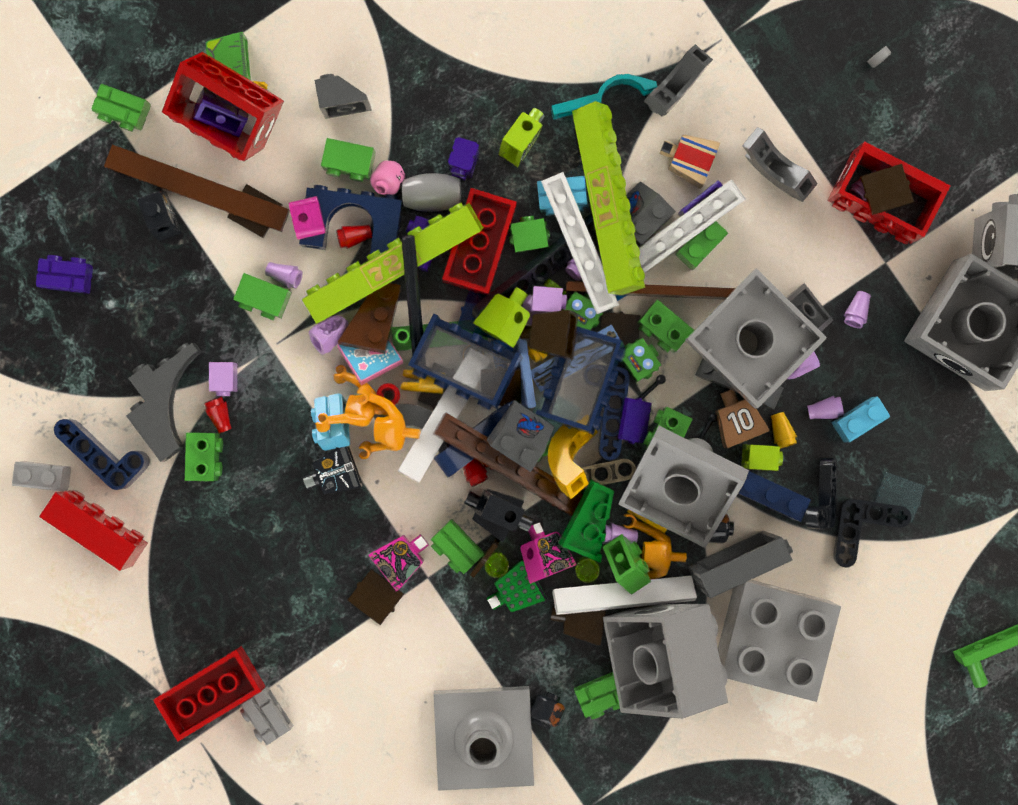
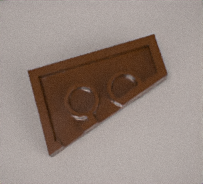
M389 283L369 294L338 340V344L385 354L401 292V285Z

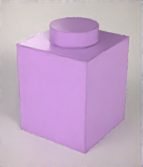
M534 286L531 313H546L566 309L567 295H562L563 288Z
M209 362V391L216 392V396H230V392H237V363Z

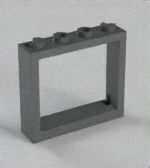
M762 531L690 564L687 568L696 587L709 598H712L793 561L790 555L793 553V550L789 546L787 539L784 540L780 536Z

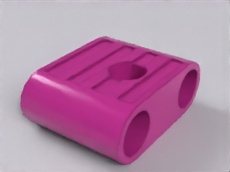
M317 196L289 202L297 240L326 233Z

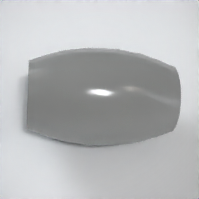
M439 173L420 174L404 179L402 182L403 206L423 212L449 210L461 202V180L454 176Z

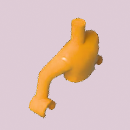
M338 365L336 367L337 374L333 375L336 383L343 384L348 381L358 388L368 386L373 394L377 393L368 383L361 385L354 374L346 371L345 366ZM363 394L350 395L345 407V414L328 416L325 413H321L318 415L320 422L315 423L319 432H327L330 429V424L339 423L365 427L370 424L375 414L388 416V414L382 407L369 401L365 404H358L357 399L360 396H364Z
M362 386L357 390L358 394L364 395L357 399L358 404H365L369 401L382 407L388 414L386 417L376 418L374 423V440L377 443L362 442L359 449L366 451L360 452V459H367L375 451H399L403 448L406 437L420 438L421 430L406 428L402 413L391 401L373 394L368 386Z
M626 513L623 515L632 518V523L629 525L623 524L624 527L628 529L635 528L656 539L650 542L644 541L641 559L652 569L647 572L650 580L667 575L671 561L686 562L687 554L672 552L671 539L665 533L646 523L637 521L632 514Z

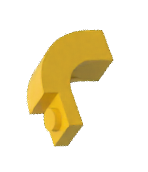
M587 414L577 423L587 426L590 416ZM562 425L550 442L548 463L557 486L566 496L572 499L589 484L584 470L573 462L575 454L598 431L595 430L594 435Z

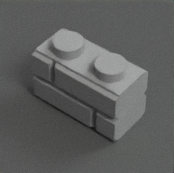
M26 461L15 462L12 486L65 491L69 488L71 467Z
M268 686L240 705L242 707L240 712L247 722H252L255 727L253 731L256 738L260 742L264 741L266 745L291 730L294 726Z

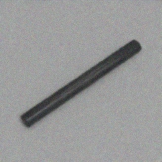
M413 235L402 236L401 241L413 356L423 336L415 237ZM424 357V359H423V361H422V363H421V364H423V365H425V366H426V357Z

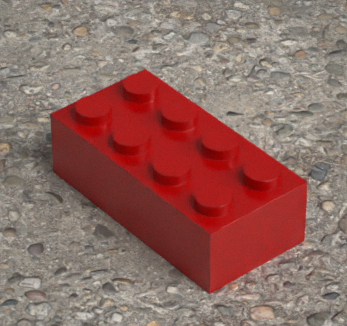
M471 188L466 204L470 203L484 228L479 233L452 247L442 280L444 283L487 296L493 284L517 202Z
M76 490L54 493L39 517L119 571L133 567L148 542L143 540V534L134 529L130 531L123 526L125 523L115 516L109 517L104 513V508L96 503H88L84 500L85 496Z
M240 646L160 694L153 701L178 742L260 693L266 686L245 650Z

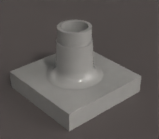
M756 268L685 341L756 409L776 391L827 337ZM741 330L751 331L757 338V348L752 354L746 353L740 345L739 335Z
M658 426L619 501V505L706 548L745 483L749 470L713 453L709 443L702 439H685Z
M529 686L434 691L438 791L534 786ZM487 738L495 744L496 749L490 753L482 754L474 751L470 746L476 739Z

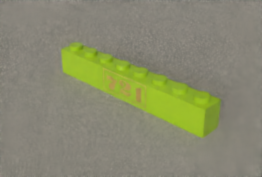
M594 101L573 110L572 114L607 290L609 294L621 296L645 288V274L639 260L640 250L636 244L635 226L630 215L631 206L626 196V181L620 166L621 157L617 152V137L611 122L612 113L608 105Z
M462 202L449 209L450 214L442 218L441 214L428 221L430 225L426 228L421 229L418 226L407 233L415 237L417 267L482 231L484 227L470 203L463 206ZM400 238L388 243L387 247L389 249L380 253L378 249L366 256L368 261L360 265L359 261L348 266L346 268L348 272L342 276L336 273L327 278L328 284L321 288L317 284L306 290L308 295L302 301L316 324L405 274L402 241Z

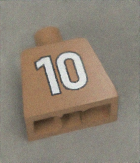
M728 390L720 394L725 407L716 410L724 448L732 447L769 432V428L758 410L754 409L745 399L738 401L735 391Z

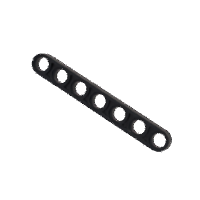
M590 214L583 220L594 242L597 240L596 230L591 231L590 229L594 222L593 215ZM564 235L477 303L472 310L473 318L476 320L481 311L486 308L496 294H507L509 299L518 282L522 279H526V284L521 290L529 294L533 291L534 286L542 284L573 259ZM558 250H562V256L554 260V254ZM544 264L542 273L536 275V268Z

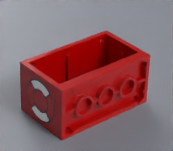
M201 52L180 62L162 113L167 115L173 122L187 127L191 133L207 139L214 147L222 148L230 153L233 158L244 162L264 149L284 100L204 52ZM195 82L257 118L250 135L242 131L240 136L236 137L193 119L196 103L189 98Z
M864 141L852 151L827 201L833 203L832 207L844 212L846 210L854 214L853 218L864 223L868 221L875 225L874 229L882 233L889 232L896 236L895 239L903 244H911L925 237L950 185ZM858 164L872 172L902 164L906 178L910 181V191L928 200L919 214L915 226L885 211L872 215L868 202L845 191Z

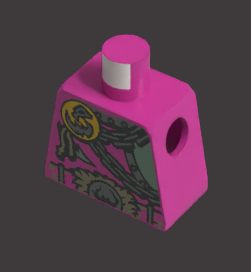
M540 523L530 527L528 532L532 541L522 545L520 548L530 584L576 565L569 550L559 544L561 536L558 532L545 535Z
M421 534L411 542H409L405 535H402L369 554V557L397 591L424 562L419 553L428 547L429 544Z

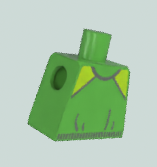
M243 32L206 42L207 55L251 80L248 41Z

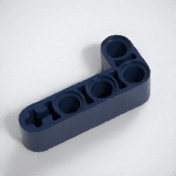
M591 365L587 367L583 373L584 382L588 386L600 388L607 366ZM616 367V371L623 375L624 381L621 385L611 384L608 393L611 396H618L621 400V405L619 408L613 409L608 403L607 407L602 409L603 420L600 426L598 453L606 460L616 459L621 452L622 439H618L624 400L628 394L629 374L620 367ZM591 369L599 371L600 380L598 382H591L588 379V372ZM609 419H614L618 423V429L614 433L606 429V422ZM604 434L607 436H617V441L612 439L611 446L615 448V452H611L610 456H607V452L603 451V447L608 446L609 439H604Z
M513 400L495 410L474 426L473 429L489 437ZM449 445L433 459L448 478L474 458Z
M62 419L56 422L54 426L56 437L111 489L120 490L130 487L149 466V456L143 451H130L118 460L77 420ZM66 425H67V426H71V427L69 428V431H70L72 434H66V432H67ZM84 440H87L90 445L86 453L81 449V443ZM135 455L141 459V464L138 468L132 465V458ZM101 456L107 460V465L104 469L100 468L98 464ZM119 472L124 476L122 485L117 484L115 480Z

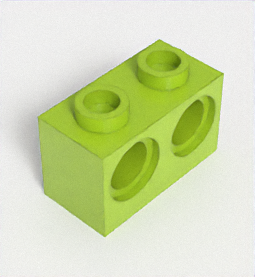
M742 445L741 467L745 469L778 471L779 466H782L783 452L780 451V446Z

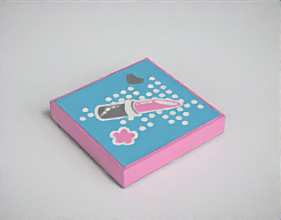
M390 339L385 354L337 345L340 353L361 385L403 364L402 358Z

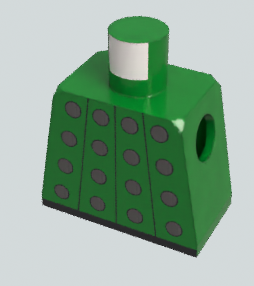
M523 558L494 581L498 591L487 597L493 610L506 603L510 612H515L547 600V596L538 581L530 584Z

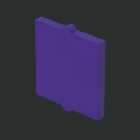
M625 397L618 439L627 440L630 444L635 442L643 443L647 435L652 403L642 401V398L632 399Z

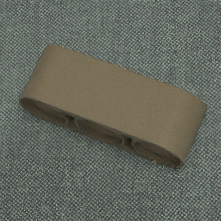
M617 459L580 467L584 470L588 483L592 479L603 485L629 480L636 470L635 464L629 459ZM623 462L628 463L630 466V473L626 476H621L618 472V467ZM599 467H603L607 471V477L602 481H598L594 476L595 470Z

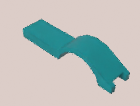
M617 74L607 79L597 94L552 105L551 113L553 120L573 115V110L594 101L601 103L604 93L612 86L620 84L631 85L645 96L658 87L656 81L631 74Z

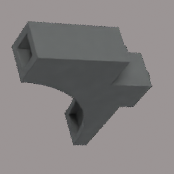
M185 343L176 350L178 354L171 359L167 357L157 364V369L154 365L150 364L139 365L132 371L133 375L128 378L145 402L139 401L130 408L132 412L126 416L160 462L167 461L185 448L175 427L173 407L176 389L183 373L189 364L202 353L198 345L194 343L190 345Z

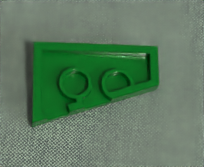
M592 479L590 480L559 541L562 547L601 563L602 554L600 552L602 542H605L606 520L610 516L614 490Z

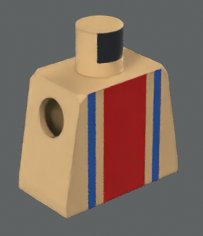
M682 135L678 145L664 141L659 154L672 159L668 168L669 171L701 189L706 181L720 143Z

